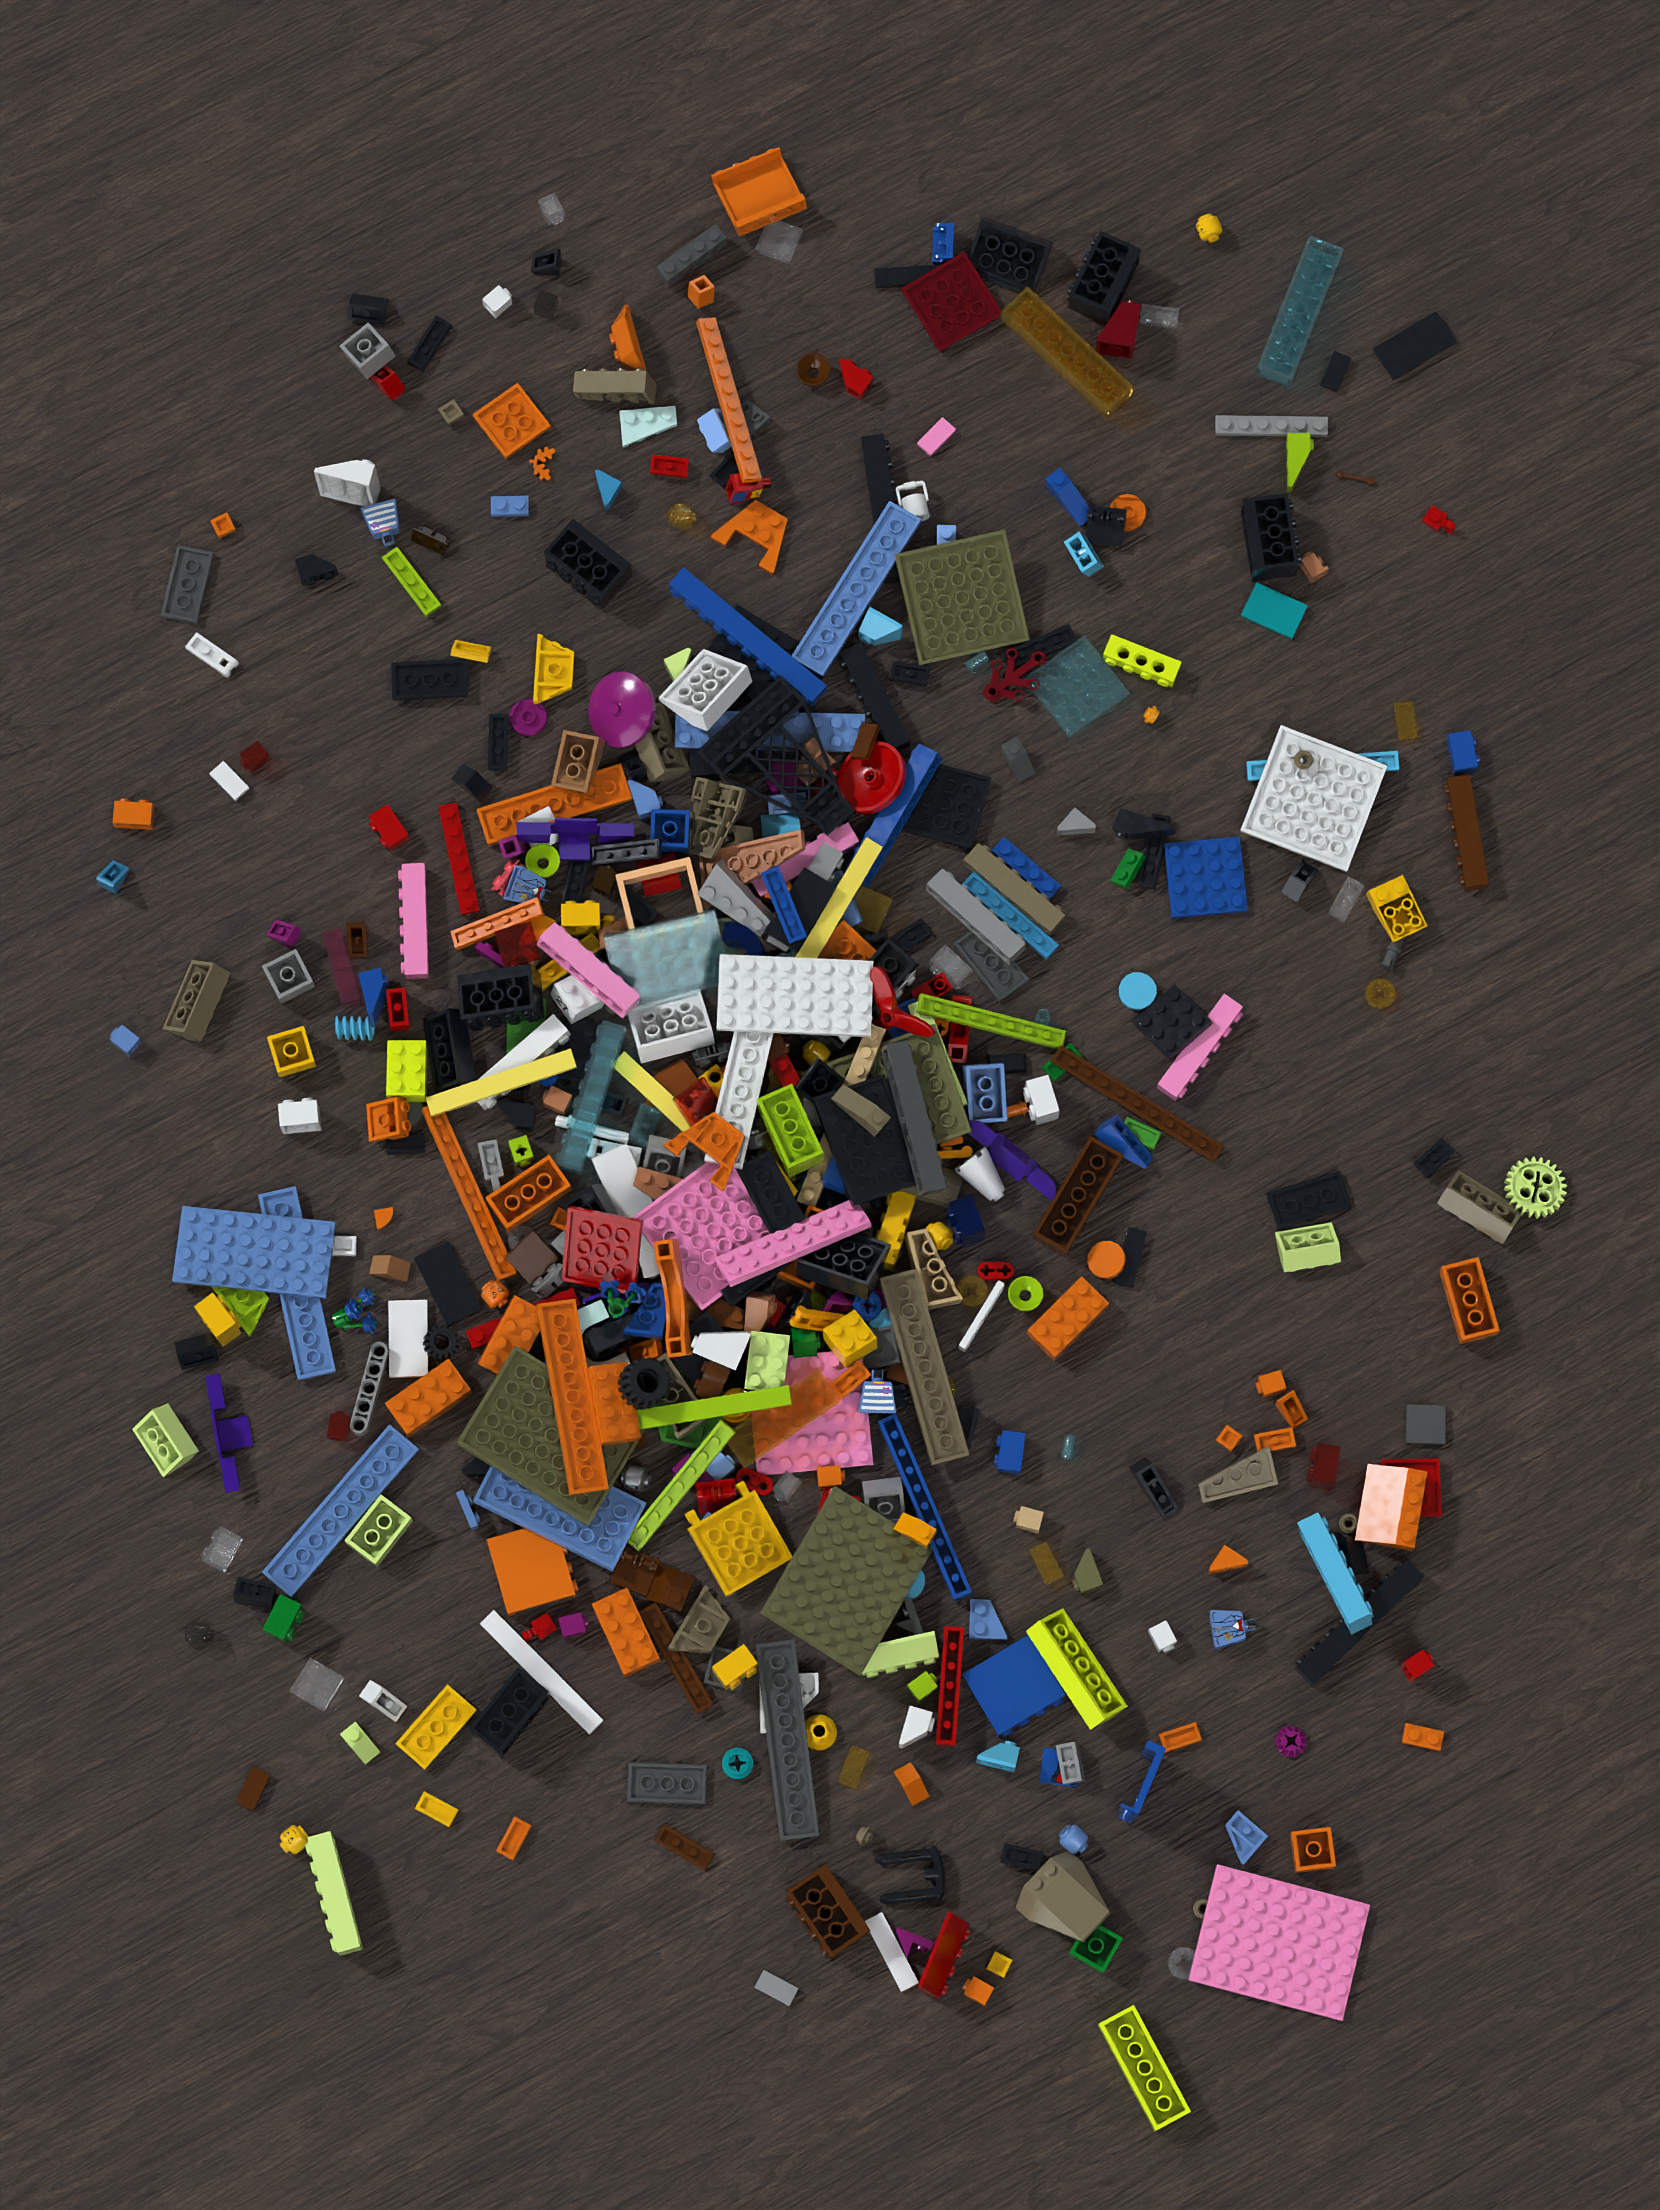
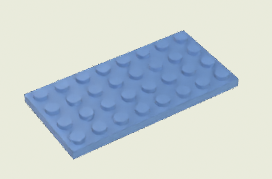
M182 1206L172 1282L326 1299L336 1222Z
M490 1466L473 1500L474 1503L612 1572L646 1505V1502L612 1486L592 1522L587 1527L492 1466Z

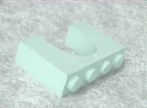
M601 1299L577 1310L581 1334L589 1326L609 1318ZM625 1352L602 1362L592 1361L586 1357L587 1368L626 1361L628 1365L630 1364Z

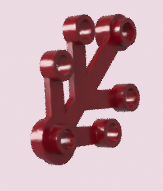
M1014 648L1008 649L1006 652L1008 661L1005 679L999 682V673L1003 668V664L998 659L993 660L991 663L993 669L991 683L987 684L983 691L985 698L992 702L999 700L1001 697L1021 702L1025 698L1022 690L1018 689L1013 692L1003 689L1013 685L1038 690L1040 688L1038 679L1032 678L1027 680L1020 679L1019 677L1034 666L1041 667L1045 665L1047 657L1042 651H1035L1028 662L1014 671L1018 652ZM1014 651L1016 655L1012 658L1009 657V653ZM1037 655L1042 656V659L1040 661L1035 660V657ZM996 662L1000 663V667L998 669L994 668V664ZM1033 681L1038 682L1035 688L1031 687ZM991 689H996V693L994 695H990L989 692ZM1018 692L1022 693V698L1020 699L1016 698Z

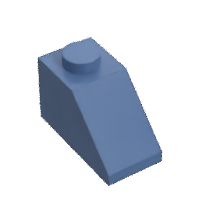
M632 779L627 780L639 820L651 817L652 809H661L663 807L661 796H657L654 790Z

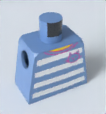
M391 499L362 507V516L374 540L382 538L384 546L393 545L395 543L393 535L400 533L396 500Z
M872 1370V1381L863 1382L858 1413H896L892 1382H883V1370Z

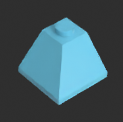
M869 607L859 628L858 637H860L863 643L867 645L871 643L874 646L900 640L903 625Z
M792 813L761 815L763 838L800 830L799 816Z
M1005 1741V1744L999 1743L979 1754L976 1763L1014 1772L1020 1747H1016L1017 1743Z

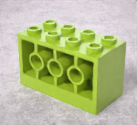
M792 1084L757 1099V1109L788 1177L824 1163V1152Z

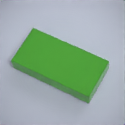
M1126 1117L1124 1123L1144 1147L1154 1151L1162 1132Z

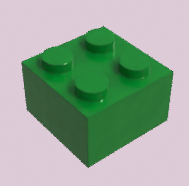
M280 1594L263 1627L265 1634L288 1644L289 1640L292 1641L297 1631L295 1628L297 1623L301 1624L305 1617L303 1606Z
M1099 1925L1084 1942L1076 1940L1068 1955L1103 1975L1123 1938Z

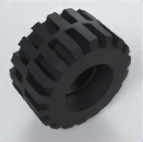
M642 1357L630 1363L619 1375L621 1378L618 1380V1385H621L618 1390L623 1393L621 1398L623 1400L626 1398V1404L629 1406L633 1404V1408L638 1409L641 1407V1410L650 1409L663 1401L668 1395L667 1392L671 1389V1386H668L671 1383V1378H668L670 1373L664 1370L666 1366L664 1364L659 1365L660 1361L657 1359L652 1361L651 1357L646 1359ZM638 1374H643L650 1379L652 1383L651 1393H646L639 1388L637 1384Z

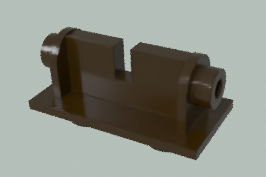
M417 525L416 528H413L411 541L445 556L446 548L451 544L449 537L436 533L433 537V530L423 525Z

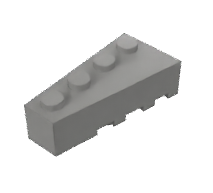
M722 859L716 863L697 894L760 937L764 934V931L774 917V914L759 898L757 899L752 894L748 886H745L738 879V876L726 866Z

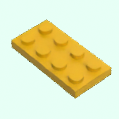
M447 1684L395 1744L426 1770L477 1710Z

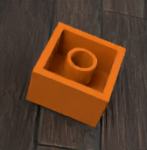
M1331 1827L1293 1831L1290 1833L1295 1873L1334 1869L1336 1867Z

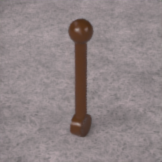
M1342 471L1336 473L1337 478L1344 477L1367 482L1368 485H1373L1375 482L1372 477L1366 479L1344 474Z

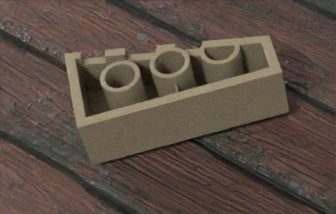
M582 369L581 371H575L573 393L578 399L603 401V397L612 402H620L621 399L631 401V403L639 404V400L648 401V405H655L657 384L644 369H635V371H628L626 369H617V371Z
M667 1353L657 1358L660 1361L659 1365L664 1364L666 1366L664 1370L669 1371L670 1375H668V1378H671V1383L668 1385L671 1386V1389L667 1392V1397L663 1399L664 1405L699 1400L673 1360L667 1358ZM712 1418L673 1424L676 1438L679 1441Z

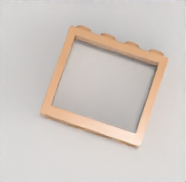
M690 857L616 875L632 944H645L648 942L647 940L651 939L656 941L663 940L666 936L672 934L680 936L685 931L692 930L695 932L706 926L700 896L697 895L698 888ZM687 870L698 918L636 932L624 885Z

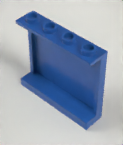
M1029 1635L962 1674L964 1682L969 1686L998 1737L1010 1735L1014 1732L1013 1728L1018 1725L1020 1727L1025 1726L1031 1722L1029 1718L1034 1715L1040 1717L1047 1712L1046 1708L1053 1705L1056 1707L1064 1702L1063 1698L1066 1696Z
M1149 1740L1147 1741L1141 1757L1151 1760L1152 1763L1133 1808L1121 1803L1117 1812L1120 1815L1119 1819L1128 1823L1131 1820L1136 1821L1166 1750L1165 1747Z

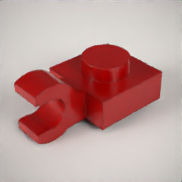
M1433 505L1422 519V523L1437 532L1442 528L1452 534L1456 529L1454 522L1446 520L1448 514Z
M545 1613L530 1622L533 1628L521 1634L525 1642L535 1636H538L541 1640L557 1631V1628L548 1613Z

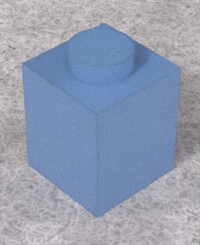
M123 1025L119 1028L116 1027L110 1035L111 1043L129 1057L142 1043L139 1037Z

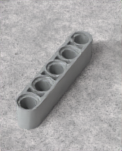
M382 1342L374 1343L368 1356L350 1422L351 1430L356 1436L366 1435L371 1424L389 1358V1350ZM378 1348L385 1349V1353L382 1356H376L375 1351ZM374 1366L380 1368L379 1373L376 1375L370 1374V1369ZM373 1385L375 1390L370 1394L366 1393V1386ZM364 1403L370 1405L367 1412L359 1410L360 1406ZM358 1422L365 1424L364 1429L360 1431L355 1430L354 1426Z

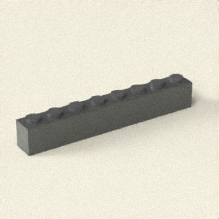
M908 1040L886 1044L881 1049L919 1196L942 1192L946 1189L947 1179L942 1172V1160L937 1153V1141L933 1138L932 1122L928 1119V1106L926 1101L923 1100V1087L918 1081V1068L913 1062V1049L909 1045Z

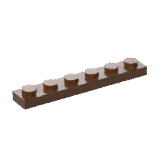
M656 1602L639 1612L641 1618L696 1715L713 1706L710 1697L684 1651L668 1650L674 1634Z

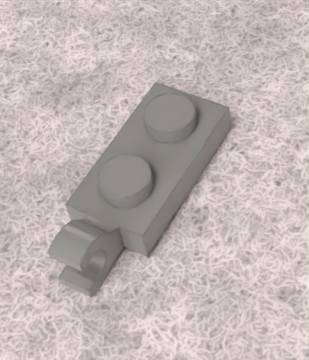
M496 1139L478 1143L485 1181L491 1180L493 1192L500 1188L499 1179L504 1178Z

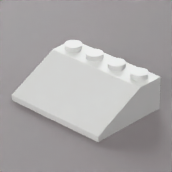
M363 459L362 461L354 460L315 468L314 474L320 496L363 507L377 503L381 488L373 462Z
M703 649L658 699L691 725L708 731L752 683V679L747 665Z
M700 988L637 1004L628 1013L641 1063L715 1044L712 1027Z

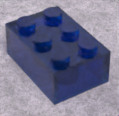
M972 1195L950 1202L946 1218L950 1228L954 1227L953 1236L956 1244H960L961 1248L964 1249L984 1242L985 1229Z

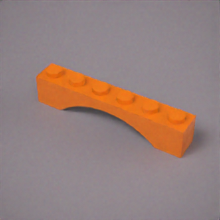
M679 1239L653 1241L656 1263L660 1272L665 1297L667 1358L693 1355L692 1347H690L691 1338Z

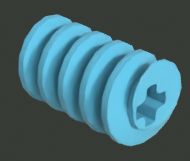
M338 1016L335 1018V1034H337L339 1040L342 1039L343 1035L346 1040H349L351 1035L354 1040H357L359 1035L361 1040H365L367 1035L369 1041H372L375 1034V1026L371 1027L368 1016H366L364 1022H362L361 1016L358 1017L357 1022L353 1016L350 1017L349 1021H347L346 1016H343L342 1021H339Z

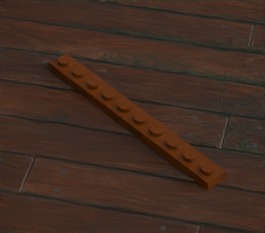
M1060 1045L1051 1059L1050 1063L1214 1163L1223 1149L1224 1145L1062 1045Z

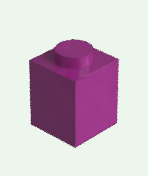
M517 835L498 841L504 859L527 852L524 842L519 840Z
M581 1612L558 1618L563 1639L587 1634L586 1628H589L587 1617H582Z

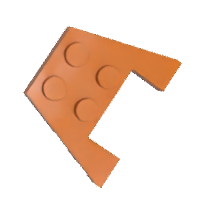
M755 500L711 535V539L726 547L733 534L738 532L768 550L759 563V568L774 575L788 519Z
M713 1112L695 1123L691 1128L678 1134L672 1140L667 1141L664 1147L678 1157L689 1142L694 1144L721 1165L709 1182L724 1192L745 1135L717 1113Z

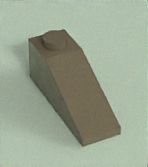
M844 1084L831 1098L834 1103L874 1137L891 1118L876 1104Z

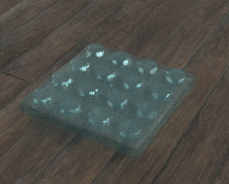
M1085 635L1024 678L1027 680L1032 678L1039 680L1040 688L1032 690L1069 739L1130 696L1128 690ZM1033 681L1031 683V687L1033 688L1037 687L1038 682Z

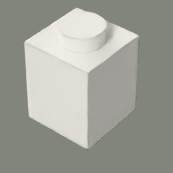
M498 285L482 299L483 306L496 319L512 305V295L506 288L502 289Z
M1167 1621L1148 1630L1158 1652L1163 1650L1166 1653L1175 1648L1174 1644H1176L1177 1640Z

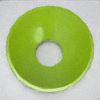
M537 844L527 852L525 863L528 870L541 878H548L558 870L560 857L553 846ZM540 859H547L549 865L544 869L539 868L538 861Z
M1022 1276L1011 1283L1008 1290V1298L1016 1309L1025 1312L1031 1311L1040 1305L1043 1299V1288L1035 1278ZM1022 1291L1030 1292V1300L1022 1301L1019 1295Z

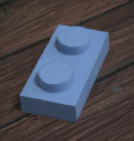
M491 496V517L529 516V497Z
M797 792L796 800H806L805 792ZM788 793L794 799V793ZM782 794L767 795L791 807V804ZM768 802L769 815L790 813ZM798 803V804H799V806L802 808L806 803Z
M463 1490L456 1492L471 1530L478 1529L477 1523L481 1521L477 1512H472L470 1505L473 1502L469 1493L465 1494Z

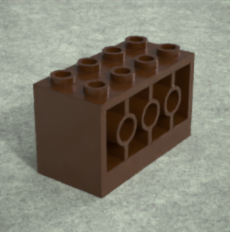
M826 1864L786 1891L787 1903L792 1909H797L799 1912L797 1913L798 1919L803 1926L805 1924L808 1925L810 1928L808 1934L814 1942L818 1940L821 1945L819 1950L825 1958L834 1959L870 1934L871 1930ZM810 1895H818V1901H810ZM822 1911H829V1918H821ZM833 1927L841 1928L840 1935L832 1934Z

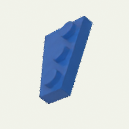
M653 1282L642 1300L638 1311L634 1313L630 1324L625 1328L624 1335L663 1340L666 1325V1306L663 1285L661 1283Z

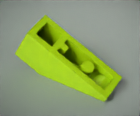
M1287 433V493H1291L1309 458L1310 451L1314 450V440L1310 439V433Z

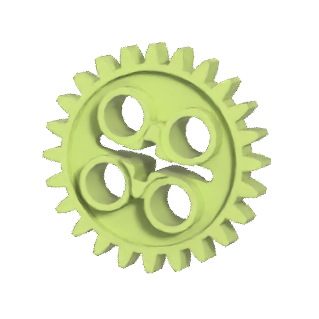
M1533 1156L1529 1162L1525 1158L1523 1163L1518 1161L1516 1163L1517 1167L1513 1165L1511 1167L1512 1172L1509 1171L1506 1176L1508 1178L1504 1181L1507 1186H1505L1504 1191H1509V1193L1505 1197L1512 1199L1509 1205L1515 1204V1211L1519 1208L1521 1209V1215L1528 1212V1218L1535 1214L1536 1219H1538L1541 1213L1545 1218L1548 1212L1552 1215L1554 1209L1558 1210L1560 1208L1559 1204L1564 1202L1562 1197H1565L1567 1192L1563 1190L1567 1185L1562 1184V1182L1565 1180V1177H1559L1562 1172L1561 1170H1554L1556 1164L1552 1167L1549 1166L1550 1160L1543 1163V1158L1541 1157L1537 1162ZM1536 1172H1539V1179L1536 1184V1189L1538 1190L1534 1195V1203H1532L1531 1199L1535 1189L1533 1185L1536 1182ZM1524 1173H1528L1532 1179H1526ZM1542 1178H1548L1550 1184L1544 1183ZM1520 1191H1525L1528 1194V1197H1523L1520 1194ZM1539 1196H1545L1547 1202L1541 1201Z

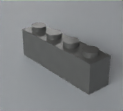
M714 224L656 267L658 277L667 288H670L727 246V237Z

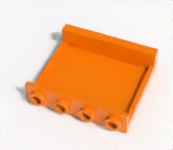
M780 147L769 149L761 155L752 156L749 160L736 163L732 167L719 170L711 175L713 186L739 237L807 209L806 199L803 193H800L781 156Z
M526 1528L487 1539L508 1616L571 1596L573 1598L576 1597L575 1592L579 1590L576 1580H571L570 1577L573 1569L571 1562H566L564 1556L568 1554L566 1548Z

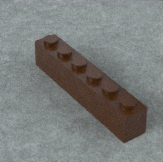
M1470 775L1449 777L1446 780V784H1443L1444 794L1448 795L1449 799L1446 806L1448 814L1451 813L1452 817L1450 829L1455 834L1453 847L1454 850L1458 851L1456 864L1457 868H1461L1462 875H1459L1460 886H1464L1465 892L1487 889L1489 880Z

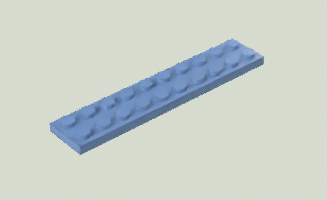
M891 501L888 502L792 654L795 660L819 676H825L895 565L894 554L903 552L921 524V518Z
M725 711L708 731L691 725L676 714L675 748L699 749L740 711ZM796 713L783 725L798 743H802L813 733L806 713ZM811 713L823 748L827 752H852L861 725L865 723V714ZM772 736V745L783 746L784 736ZM770 737L762 745H770ZM786 738L785 746H793ZM758 748V750H769L766 748ZM772 749V751H783V749Z
M296 1186L258 1194L262 1214L303 1218ZM279 1294L298 1381L335 1373L336 1368L321 1299Z
M389 1424L262 1573L292 1598L373 1505L380 1494L385 1491L416 1455L419 1449Z

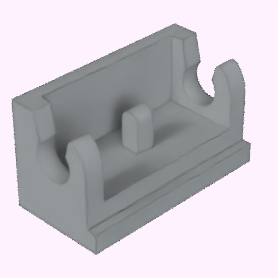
M1070 1742L1056 1745L1062 1783L1071 1785L1076 1782H1086L1079 1743Z

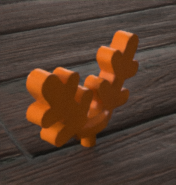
M545 447L544 452L538 449L534 460H529V463H533V468L535 469L533 475L537 476L538 473L540 474L539 480L544 478L546 481H550L551 479L549 475L550 470H543L545 464L538 465L537 463L539 460L545 463V458L551 460L552 455L555 454L554 448L549 449Z

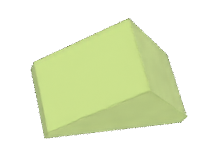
M686 648L664 659V665L672 681L688 666L692 655L690 648Z

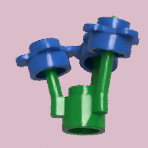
M617 1280L602 1281L600 1283L602 1288L600 1294L608 1299L607 1310L614 1320H618L624 1314L630 1312L628 1308L630 1302L641 1303L642 1297L646 1295V1290L637 1286L635 1282H631L629 1289L625 1291L627 1300L624 1301L623 1298H615L620 1294L618 1290L619 1282Z
M362 1288V1291L358 1293L360 1299L356 1301L354 1298H350V1303L346 1304L344 1309L332 1314V1319L337 1328L343 1327L344 1330H347L349 1328L363 1327L365 1332L370 1331L371 1335H374V1329H377L378 1322L376 1317H372L371 1312H368V1316L363 1317L361 1323L350 1324L353 1318L356 1320L360 1319V1314L363 1313L362 1302L365 1306L374 1305V1292H371L370 1289Z

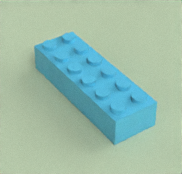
M1316 1513L1297 1522L1300 1535L1351 1635L1373 1625L1371 1619L1374 1617L1373 1610L1368 1601L1364 1602L1365 1598L1359 1584L1355 1585V1575L1351 1567L1347 1568V1560L1342 1550L1338 1551V1542L1334 1534H1329L1331 1532L1326 1518H1321L1319 1513Z

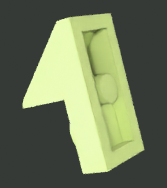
M356 1722L340 1734L365 1765L380 1753Z

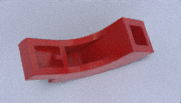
M953 995V1002L971 1006L972 997ZM951 1022L948 1055L951 1062L966 1063L969 1026Z

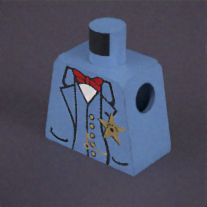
M515 865L503 899L523 903L538 897L548 902L552 892L544 889L545 879L523 866Z
M1210 1610L1209 1612L1214 1650L1245 1641V1632L1256 1630L1255 1620H1243L1242 1611Z

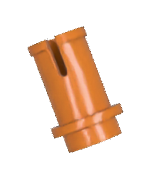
M1019 1101L1017 1104L1006 1107L1007 1119L1020 1114L1025 1115L1028 1112L1025 1101Z

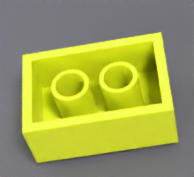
M388 1040L387 1099L400 1097L405 1098L407 1102H426V1040Z

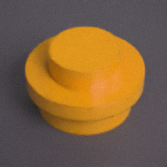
M1156 706L1148 707L1143 715L1145 723L1153 724L1157 719L1160 711L1157 710Z

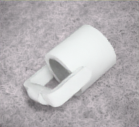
M911 481L896 487L900 507L921 518L922 521L930 517L926 502L929 499L924 481ZM923 486L924 494L908 495L901 500L899 491Z

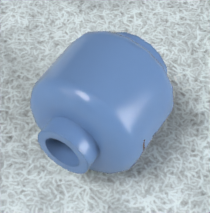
M1067 1825L1059 1834V1843L1071 1854L1082 1853L1088 1846V1843H1086L1088 1835L1078 1825Z

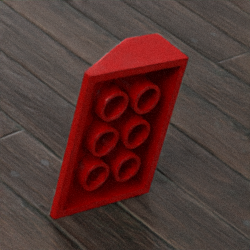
M949 1911L917 1987V1990L938 1999L940 1995L945 1996L949 1986L945 1984L948 1976L952 1978L956 1966L953 1965L956 1958L960 1959L964 1949L961 1947L963 1939L967 1941L971 1929H968L969 1923Z

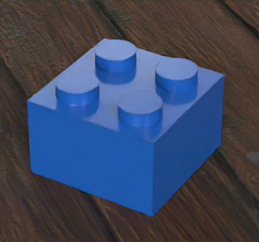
M652 809L650 840H662L661 852L689 853L690 810Z

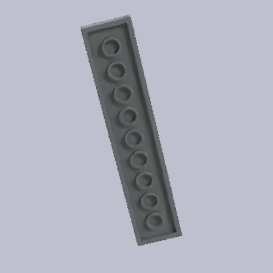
M795 1640L755 1644L779 1840L819 1836Z

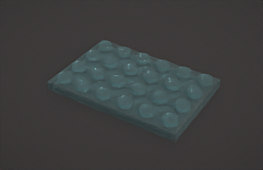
M715 909L603 936L610 969L616 975L621 976L630 987L638 991L641 997L637 1005L719 985L720 954H725Z

